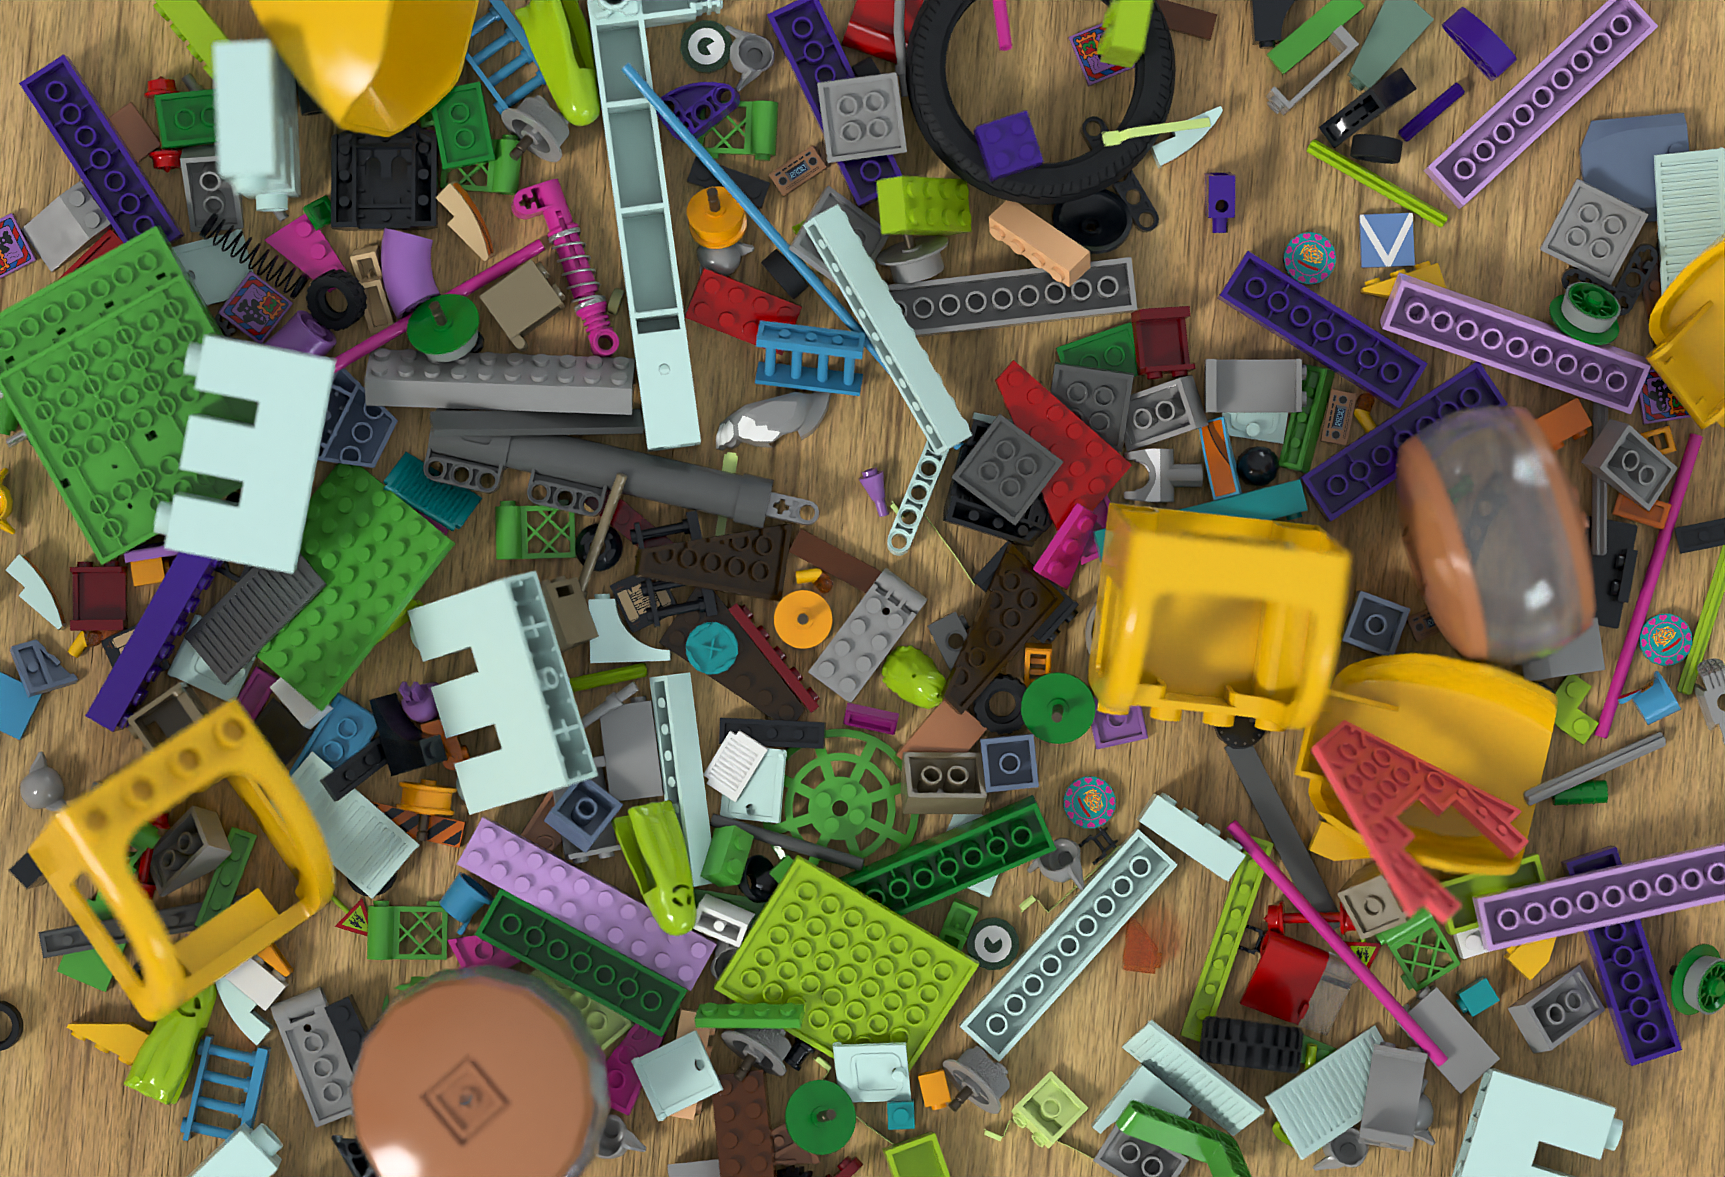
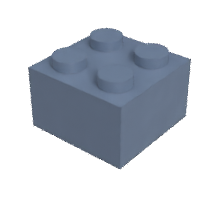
M1357 591L1339 641L1380 656L1394 655L1410 608L1363 591Z
M1034 734L980 739L986 793L1039 787Z
M591 779L571 784L550 810L544 822L583 852L587 853L610 824L611 820L617 815L623 804Z

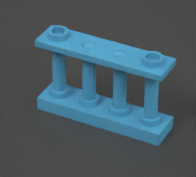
M489 0L492 5L489 8L490 12L473 24L470 39L495 20L497 22L501 19L508 27L504 30L506 33L473 57L467 52L465 58L497 100L493 105L501 115L506 108L515 105L540 85H546V82L521 25L502 0ZM518 40L524 48L520 51L521 54L492 76L486 78L478 66L511 41L515 43ZM527 62L528 64L534 62L539 69L536 72V76L505 99H502L494 87Z
M760 321L756 347L766 348L765 362H758L755 384L860 396L863 374L854 373L855 359H862L866 333ZM776 349L792 351L791 365L776 363ZM802 353L818 354V368L803 367ZM829 356L845 357L844 371L828 370Z
M208 1034L205 1040H200L198 1055H201L193 1096L188 1117H183L180 1132L184 1133V1141H189L192 1138L193 1132L227 1139L235 1131L195 1122L198 1107L236 1114L238 1118L242 1119L241 1125L245 1122L250 1129H253L271 1047L261 1045L257 1048V1051L253 1050L251 1053L214 1045L213 1034ZM210 1055L249 1063V1066L253 1067L251 1077L247 1076L245 1079L207 1070ZM204 1080L244 1089V1092H247L246 1102L235 1104L201 1096Z

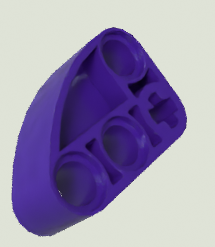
M1460 7L1442 24L1443 29L1490 81H1494L1517 61L1516 56L1487 25L1464 7Z
M717 82L687 84L661 97V100L666 105L674 104L675 109L673 113L683 125L687 126V129L696 139L735 110L741 101L740 94L735 88L728 84ZM730 91L732 95L731 100L722 104V94ZM709 107L711 110L709 118L701 120V111ZM656 110L657 116L660 118V120L663 122V124L666 126V128L669 130L672 136H674L677 140L685 143L682 140V138L675 132V130Z

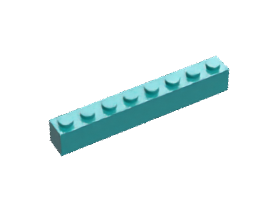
M1298 479L1179 510L1276 521V518L1286 516L1288 521L1302 517L1301 512L1307 511L1308 508L1301 480ZM1106 528L1092 531L1100 562H1102Z

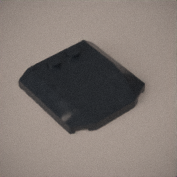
M413 123L390 137L346 130L331 136L332 229L343 231H384V228L392 230H429L438 228V200L436 199L438 196V141L436 134Z
M977 419L970 420L969 430L972 436L962 441L964 444L960 448L954 473L991 424ZM953 478L951 480L943 510V521L1026 547H1032L1040 535L1051 526L1052 520L1041 493L1036 497L1018 523L1014 525Z

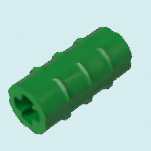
M1592 779L1551 796L1554 806L1607 803V781Z

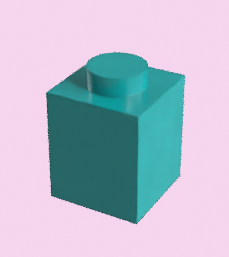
M1484 976L1479 977L1455 992L1459 998L1455 1002L1463 1014L1468 1012L1472 1017L1500 1001Z
M914 1100L887 1101L888 1130L915 1129Z

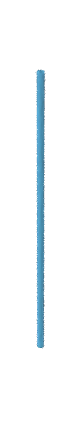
M630 63L626 64L621 69L850 331L865 333L864 329L807 264L788 249L790 245L640 74ZM866 335L865 348L887 371L882 360L880 359L875 348L873 347L868 336ZM960 442L959 444L953 446V448H954L955 450H957V449H959L964 443H963V442Z

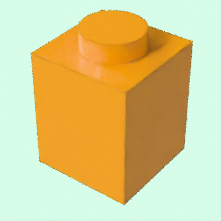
M165 556L130 562L134 586L139 587L161 583L171 566V561L166 560Z
M940 1068L919 1073L918 1079L925 1108L931 1106V1110H937L947 1107L946 1102H950L951 1098L944 1069Z

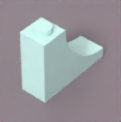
M594 594L595 599L588 600L589 611L599 637L590 640V663L671 661V650L650 647L636 639L628 631L619 615L617 600L610 599V594Z
M1140 1063L1091 1126L1101 1134L1108 1126L1117 1121L1130 1100L1145 1103L1186 1119L1192 1113L1189 1110L1192 1105Z

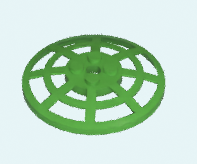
M826 730L825 738L850 737L867 742L861 755L857 756L849 753L828 754L826 747L825 749H815L818 758L803 766L794 778L787 775L784 777V786L788 788L785 799L786 821L771 825V822H763L764 829L778 833L790 831L792 837L801 840L804 839L797 828L812 823L815 829L821 833L817 842L818 845L827 847L830 839L845 840L851 855L866 858L875 852L885 842L886 838L901 844L897 852L907 849L916 832L919 814H911L906 835L892 828L896 813L894 796L901 794V782L890 785L883 772L870 762V759L877 747L884 751L902 772V760L896 755V751L877 737L862 731ZM789 747L786 750V761L801 748ZM848 761L856 763V766L850 778L844 776L835 777L830 762ZM819 765L821 766L825 780L815 789L801 783V780L811 770ZM865 769H868L876 776L883 787L882 789L868 793L859 783ZM795 792L810 799L808 805L809 813L794 818L793 799ZM887 798L888 812L886 822L883 824L870 818L872 813L871 803ZM841 800L847 804L848 811L845 815L838 816L834 814L832 806L836 801ZM865 827L880 834L870 846L862 851L859 850L855 836L861 833ZM770 844L776 855L782 860L786 856L782 848ZM811 856L808 859L809 862L816 866L821 860Z

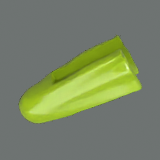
M531 0L527 6L516 9L514 13L523 26L530 48L560 113L569 123L575 126L591 124L600 114L601 101L591 34L584 14L579 7V0Z
M668 799L663 802H651L646 805L632 807L628 810L629 816L616 817L611 820V825L626 861L658 926L669 935L682 936L687 934L695 927L697 908L694 902L693 878L685 840L672 801Z
M215 983L163 1019L157 1021L155 1028L141 1046L132 1064L129 1074L123 1083L125 1086L166 1105L178 1103L193 1067L200 1039L209 1024L218 992Z

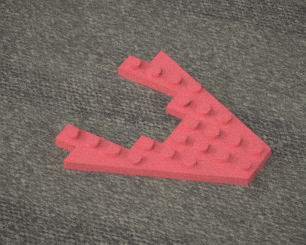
M1346 720L1338 724L1312 748L1314 756L1369 848L1371 857L1377 862L1409 917L1424 906L1444 924L1462 906L1460 902L1403 850L1414 839L1415 835L1397 817L1417 799L1437 817L1452 805L1510 860L1529 842L1510 824L1522 812L1521 810Z

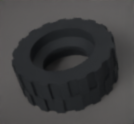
M332 269L314 279L307 288V308L310 310L313 319L315 318L319 325H323L328 330L339 331L347 329L360 320L365 314V309H367V295L364 292L363 285L350 272H345L342 269ZM337 288L344 294L347 300L345 311L336 312L332 309L326 299L328 289Z
M998 673L973 701L975 715L984 728L986 727L988 731L1003 735V733L1010 734L1022 728L1021 726L1024 724L1021 714V702L1027 687L1019 678L1012 677L1011 674L1003 675ZM1006 691L1015 698V708L1007 716H997L990 709V699L997 692Z

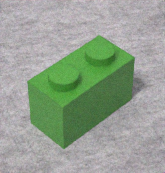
M735 825L715 828L700 876L718 887L739 885L754 836Z

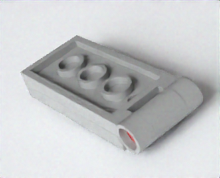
M885 568L808 672L851 703L928 598ZM883 608H889L890 613L888 615L884 614Z
M321 986L270 1006L316 1127L354 1113L351 1088L355 1073L324 1009L329 1003ZM306 1024L311 1026V1031L306 1029Z

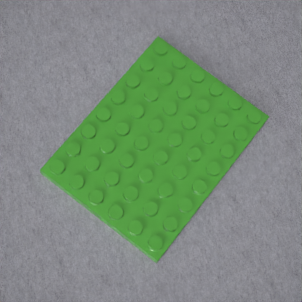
M341 463L335 466L310 498L300 548L302 556L327 585L256 654L259 659L322 712L456 544L390 490H384L385 485L362 466Z

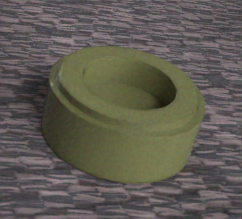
M614 288L607 306L608 313L618 314L625 290Z

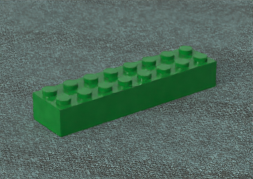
M1031 795L864 866L862 871L855 870L838 879L902 916L1057 849L1036 800Z
M502 888L499 889L475 933V936L660 1037L664 1036L688 992V989Z

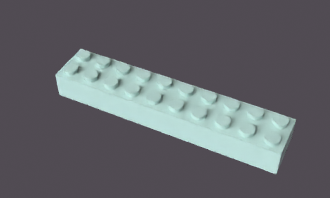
M1136 828L1085 884V888L1080 890L964 1017L959 1026L1000 1062L1176 868L1177 864Z

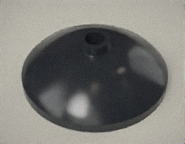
M1107 189L1079 200L1056 204L1053 211V227L1090 251V254H1102L1115 250L1126 241L1131 231L1132 216L1129 207L1121 197Z

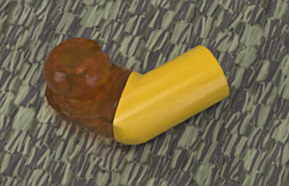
M1363 393L1357 398L1353 413L1366 433L1377 427L1370 416L1375 402L1374 396L1370 393Z
M820 568L795 571L797 584L811 582L823 594H827L832 590L833 582L831 577Z
M99 630L81 631L67 652L79 658L86 647L97 646L102 642V633Z

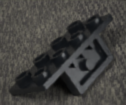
M1586 516L1588 528H1585L1590 550L1594 584L1593 618H1598L1599 626L1617 629L1620 624L1623 603H1628L1638 553V550H1633L1638 527L1634 524L1607 519V553L1604 556H1595L1591 553L1592 516Z

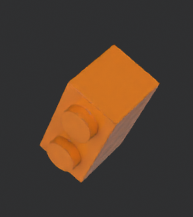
M1578 397L1535 419L1554 451L1565 446L1564 440L1570 437L1576 440L1588 434L1586 428L1592 426Z

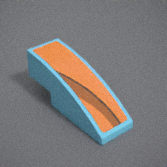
M1223 416L1208 420L1209 425L1199 428L1213 499L1218 500L1242 494L1225 418Z

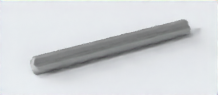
M1594 401L1592 445L1608 423V406ZM1592 472L1591 553L1595 556H1604L1607 553V483Z
M1661 732L1652 734L1523 792V798L1529 806L1662 748L1666 745V739Z

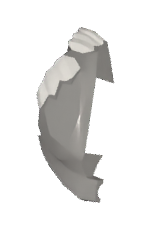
M812 391V394L793 392L746 404L720 423L716 435V449H734L742 442L755 447L773 448L768 443L774 442L784 434L798 431L801 440L813 434L828 411L831 393Z

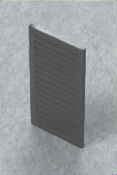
M299 553L297 568L294 573L254 566L184 637L219 680L226 685L327 584L301 553Z

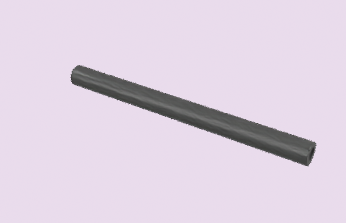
M713 814L710 826L715 828L735 825L753 835L754 839L858 871H862L865 859L718 814Z

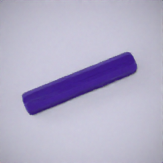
M1454 83L1398 132L1400 137L1405 142H1408L1465 93L1464 89L1460 84Z

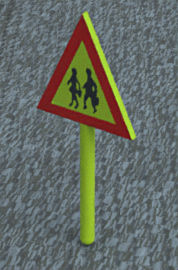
M333 895L331 900L346 913L334 927L367 936L368 913L363 899L361 898L349 910Z
M1366 939L1361 940V942L1344 941L1368 969L1381 948L1379 942H1366Z

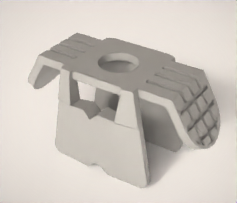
M1711 658L1702 661L1697 666L1698 673L1703 679L1706 689L1696 683L1694 690L1708 729L1713 730L1719 724L1722 732V741L1725 745V711L1721 710L1717 705L1719 696L1725 694V664L1720 659Z

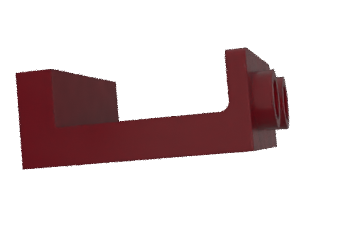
M1190 306L1146 308L1131 313L1138 376L1147 375L1148 380L1163 378V374H1172V378H1181L1188 376V372L1196 369L1195 364H1190L1185 321L1186 318L1191 316Z
M108 561L104 563V567H93V562H77V567H70L73 577V620H70V631L128 629L127 567L120 566V561Z

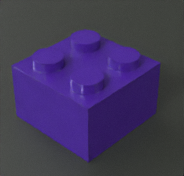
M1027 110L977 126L974 129L990 182L1041 166L1044 162Z

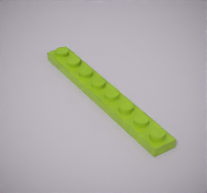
M1250 835L1270 857L1274 843ZM1244 848L1242 853L1246 856L1235 871L1180 1032L1181 1036L1198 1042L1201 1040L1203 1020L1206 1016L1215 1017L1264 874L1261 867Z

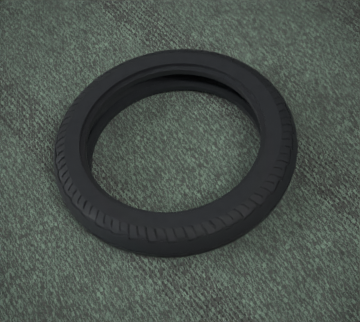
M924 0L912 26L907 46L906 84L908 97L918 127L931 149L952 172L970 185L992 196L1017 203L1050 205L1071 202L1098 193L1123 178L1145 157L1157 140L1159 134L1132 137L1121 141L1119 145L1106 146V144L1102 143L1079 157L1057 163H1044L1041 166L990 182L976 137L960 118L952 102L946 79V53L952 31L963 13L976 0ZM1101 0L1108 7L1112 3V0ZM1152 0L1143 52L1134 63L1135 79L1133 94L1128 110L1116 129L1119 132L1129 128L1164 124L1172 104L1176 75L1174 47L1166 19L1156 0Z

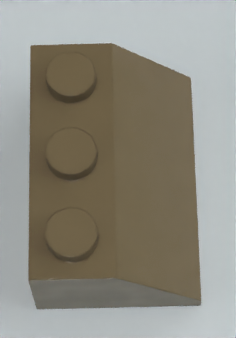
M903 752L901 773L903 814L982 813L987 797L981 753Z

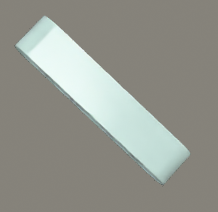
M928 440L888 535L887 547L893 555H904L910 549L949 453L948 449L937 456ZM926 463H930L935 466L936 472L928 476L923 474L921 467ZM918 487L924 489L926 497L922 500L914 499L911 495L913 489ZM905 512H912L917 520L913 524H905L901 516ZM896 536H902L907 544L904 548L897 549L892 545V539Z

